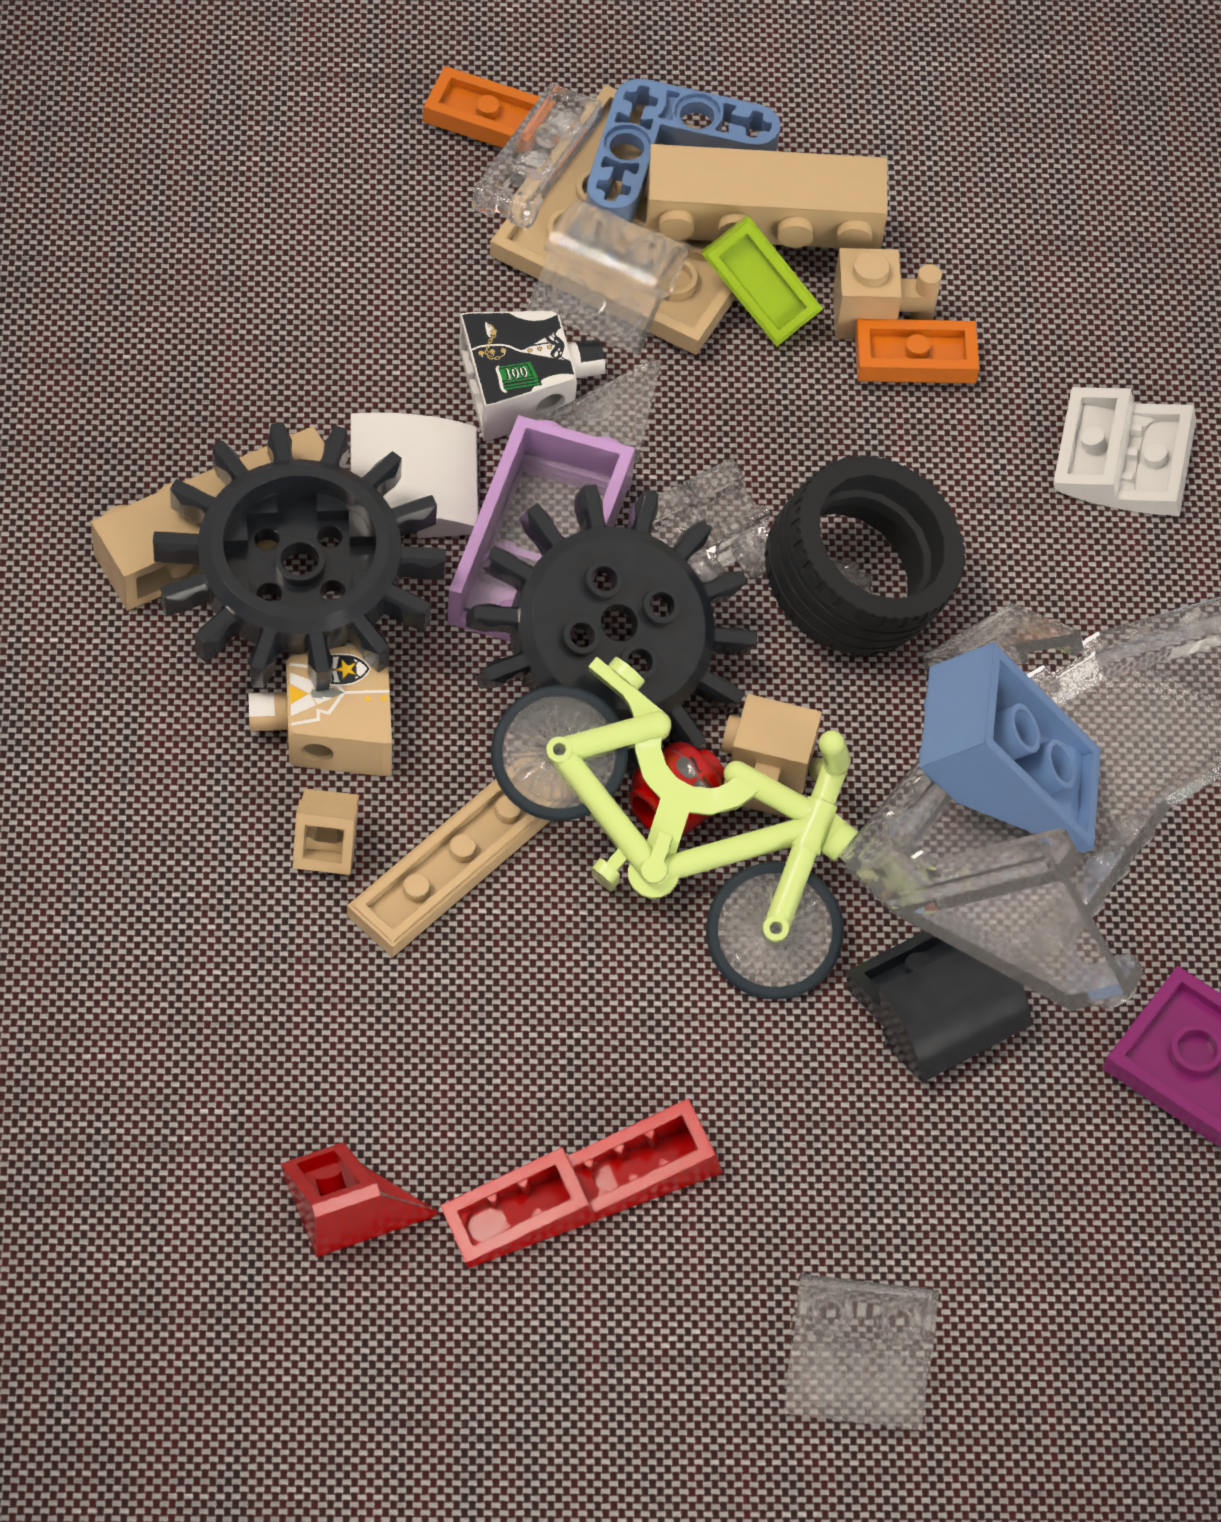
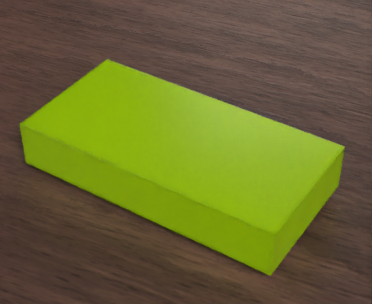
M748 214L701 251L704 258L776 346L780 345L823 310L822 306Z

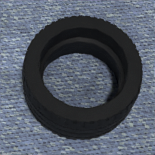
M855 455L826 465L809 477L787 501L777 515L767 536L766 549L764 551V557H766L764 561V567H766L765 574L769 580L768 585L772 589V595L778 602L777 605L780 609L782 608L784 615L792 621L791 623L795 627L797 626L800 632L808 635L809 639L817 641L819 645L826 646L830 650L840 651L842 654L849 653L852 656H868L872 654L874 656L879 653L884 654L890 650L892 651L918 635L945 608L962 578L965 545L963 544V535L960 532L961 527L956 521L955 514L952 513L950 505L946 503L943 495L938 493L936 487L932 486L926 478H922L918 472L910 470V467L900 465L899 462L890 461L888 458H878V456L868 457L867 455H861L857 457ZM838 514L860 519L882 533L900 556L907 574V597L893 599L870 594L847 580L829 559L820 535V516Z

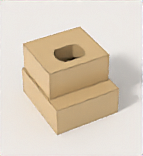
M304 789L302 800H299L296 812L292 868L345 875L351 874L354 861L359 795Z

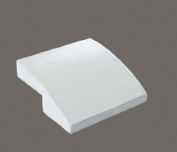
M1072 387L1053 482L1055 491L1098 505L1140 513L1180 516L1196 425L1194 405L1134 404L1131 389Z
M351 413V472L362 478L379 460L394 451L402 458L401 479L397 485L383 496L390 508L433 495L437 503L436 524L417 531L418 538L471 535L479 515L476 426L459 421L417 414Z

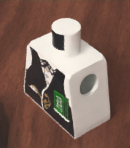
M553 311L469 312L460 314L459 351L483 441L511 434L518 415L535 420L550 421L570 415L575 410L576 379L605 374V357L601 341L594 339L567 344L560 317Z

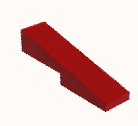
M689 1098L568 1156L563 1147L441 1204L440 1207L468 1268H472L719 1175L723 1171Z

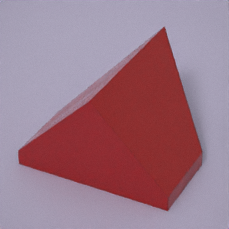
M344 1142L280 1163L285 1181L316 1258L443 1214L360 1163Z

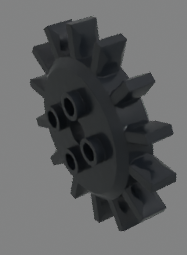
M275 423L270 426L267 454L271 463L252 470L246 468L238 454L223 440L213 445V468L217 477L226 485L216 497L178 479L170 487L171 508L181 515L201 523L199 534L154 531L153 534L154 562L198 565L199 574L160 587L161 607L165 616L185 612L209 603L216 615L202 625L196 633V655L206 662L220 652L238 634L255 644L250 654L251 685L260 688L265 687L274 673L275 661L280 651L307 654L308 675L316 691L330 689L333 659L329 649L344 645L350 641L359 650L363 659L378 673L389 666L390 647L383 634L374 626L378 620L386 614L422 632L430 624L431 603L399 588L400 577L444 579L446 549L401 546L402 536L424 530L436 524L437 503L433 495L390 508L383 496L392 490L401 479L402 458L392 451L379 460L361 478L344 468L348 460V433L346 428L338 426L333 428L324 442V452L320 461L293 459L292 439L284 423ZM332 537L340 541V544L336 547L328 548L322 546L319 542L324 538ZM262 540H272L278 545L273 549L264 550L259 548L257 543ZM306 554L311 556L318 565L308 574L295 575L288 572L282 563L291 555ZM330 591L343 595L340 598L324 599L322 597ZM265 594H275L280 600L267 601L260 597Z
M596 484L584 485L575 495L574 511L580 532L566 538L559 532L550 515L538 503L527 509L519 518L525 534L538 548L542 557L531 566L509 551L493 546L485 555L480 567L492 577L507 583L517 590L512 607L485 603L474 605L466 614V627L482 632H505L510 635L513 655L494 659L475 677L479 688L501 687L508 681L521 677L530 691L553 685L573 686L589 691L602 699L615 712L619 720L622 721L633 718L629 707L618 694L589 672L588 666L596 657L606 665H609L615 657L628 664L629 655L638 654L645 659L647 664L646 673H638L645 681L638 691L669 716L671 720L669 735L674 743L685 742L696 748L706 742V739L699 725L685 709L683 702L693 693L718 709L727 712L731 711L740 703L745 693L732 682L708 670L712 653L717 652L731 656L748 653L757 645V632L740 627L724 628L714 626L711 604L729 600L747 583L743 571L722 573L710 581L701 582L694 569L688 563L689 558L705 546L712 528L702 520L685 529L673 547L651 536L652 524L658 514V493L646 490L630 508L627 528L607 527L603 514V501ZM603 572L608 575L612 583L611 590L602 591L598 589L593 582V573ZM652 598H660L666 602L669 608L667 617L657 616L650 607ZM618 610L629 618L632 625V634L629 640L615 641L604 633L601 626L603 612ZM572 628H580L588 634V647H578L572 642L570 637ZM553 698L540 701L525 709L517 717L511 733L519 741L539 731L552 712L573 724L572 734L608 724L597 711L582 702L567 698ZM635 748L628 749L626 771L629 776L633 775L639 766Z

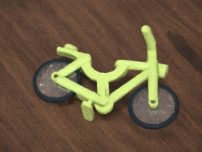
M596 657L588 668L589 672L625 701L633 718L620 721L610 706L596 695L581 688L565 685H553L535 689L520 697L505 711L496 726L491 744L492 768L498 785L514 805L537 818L551 821H568L590 814L617 848L616 852L607 862L599 858L591 868L592 877L610 892L620 882L618 871L626 862L629 863L628 879L633 890L643 897L657 899L670 894L677 886L678 879L792 847L786 863L766 862L747 867L733 875L719 889L711 903L706 921L708 949L714 964L732 985L747 994L763 999H786L801 995L816 987L829 975L839 958L843 945V917L835 896L827 885L811 872L816 856H820L821 852L835 862L858 834L855 828L836 814L837 806H835V803L851 764V757L844 737L839 732L830 730L821 735L819 748L823 758L815 759L809 766L810 777L816 781L811 796L805 797L741 761H732L727 764L724 769V778L728 783L716 788L693 787L678 779L666 765L661 750V741L670 733L671 720L665 712L638 691L645 682L644 679L618 657H615L609 665H606ZM635 748L636 758L643 779L648 787L660 798L647 841L612 798L625 775L628 749ZM754 797L793 819L677 852L689 813L714 815L735 810Z

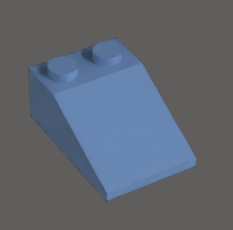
M995 642L930 666L927 696L924 700L925 718L922 746L919 750V767L923 770L926 777L938 784L956 803L1079 852L1085 853L1093 850L1101 748Z

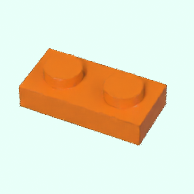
M444 66L423 106V122L528 157L532 156L552 116V100Z
M857 319L855 329L857 381L977 383L979 358L976 321Z

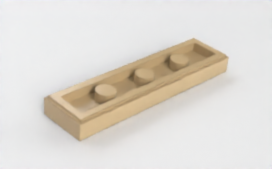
M531 749L506 770L514 787L524 797L536 804L549 808H566L575 800L574 793L559 774ZM495 779L348 904L347 917L393 958L551 820L537 818L522 811L507 798Z

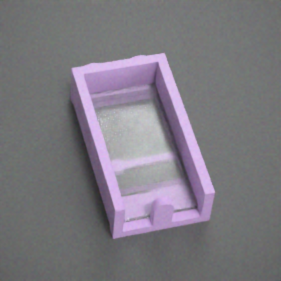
M518 415L449 588L448 624L510 642L509 633L482 632L466 627V614L474 605L492 603L512 607L517 592L512 586L492 577L480 567L485 555L493 546L509 551L523 562L533 566L542 555L525 534L519 518L527 509L538 503L550 515L555 526L565 538L580 532L574 511L575 495L584 485H597L603 501V514L606 526L614 527L626 493L632 484L635 448L623 445L610 437H595L566 429L550 420H535ZM597 572L593 573V582ZM572 628L570 631L571 640L576 628Z

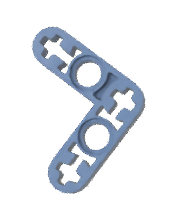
M648 79L626 81L619 86L615 93L587 183L586 210L596 223L604 226L618 227L634 219L648 179L651 144L661 143L678 146L776 151L779 142L780 120L774 111L761 104ZM637 104L646 106L641 116L640 125L631 123L632 111L636 109ZM700 113L707 116L712 124L705 128L695 129L685 125L681 118L687 114ZM723 122L729 123L728 133L721 132ZM750 129L760 131L757 138L747 136ZM629 144L637 147L642 152V155L633 160H622L614 156L611 150L618 145ZM613 179L622 182L621 195L617 196L616 201L606 200L610 194Z

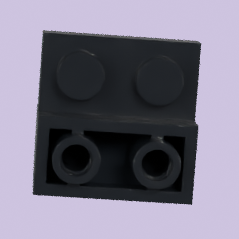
M955 916L845 971L848 991L883 1026L886 1046L921 1083L1032 1025L1029 1002L1023 984L1004 949L990 933L977 938Z

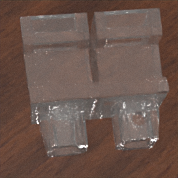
M733 458L686 480L685 488L680 483L658 494V514L652 524L651 536L673 547L685 529L702 520L712 528L705 546L688 560V563L694 569L701 582L710 581L720 574L726 573L727 571L724 567L735 561L740 564L750 578L754 577L756 579L766 572V567H764L766 558L764 557V551L769 533L770 511L764 505L758 507L744 488L745 475Z

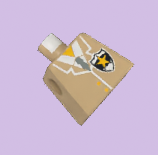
M354 644L329 649L333 659V672L329 690L316 691L308 675L307 654L301 653L286 659L287 692L249 693L250 731L288 730L289 762L294 766L376 776H392L389 667L378 673L363 659Z

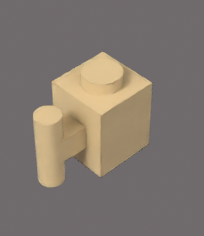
M839 248L833 285L835 339L855 340L857 319H898L899 312H911V320H933L942 278L941 270L935 265L926 264L919 269L917 279L901 278L899 249Z
M747 694L741 717L729 715L721 752L732 754L731 762L741 761L803 795L809 766L816 746L822 712ZM754 797L742 806L790 818Z

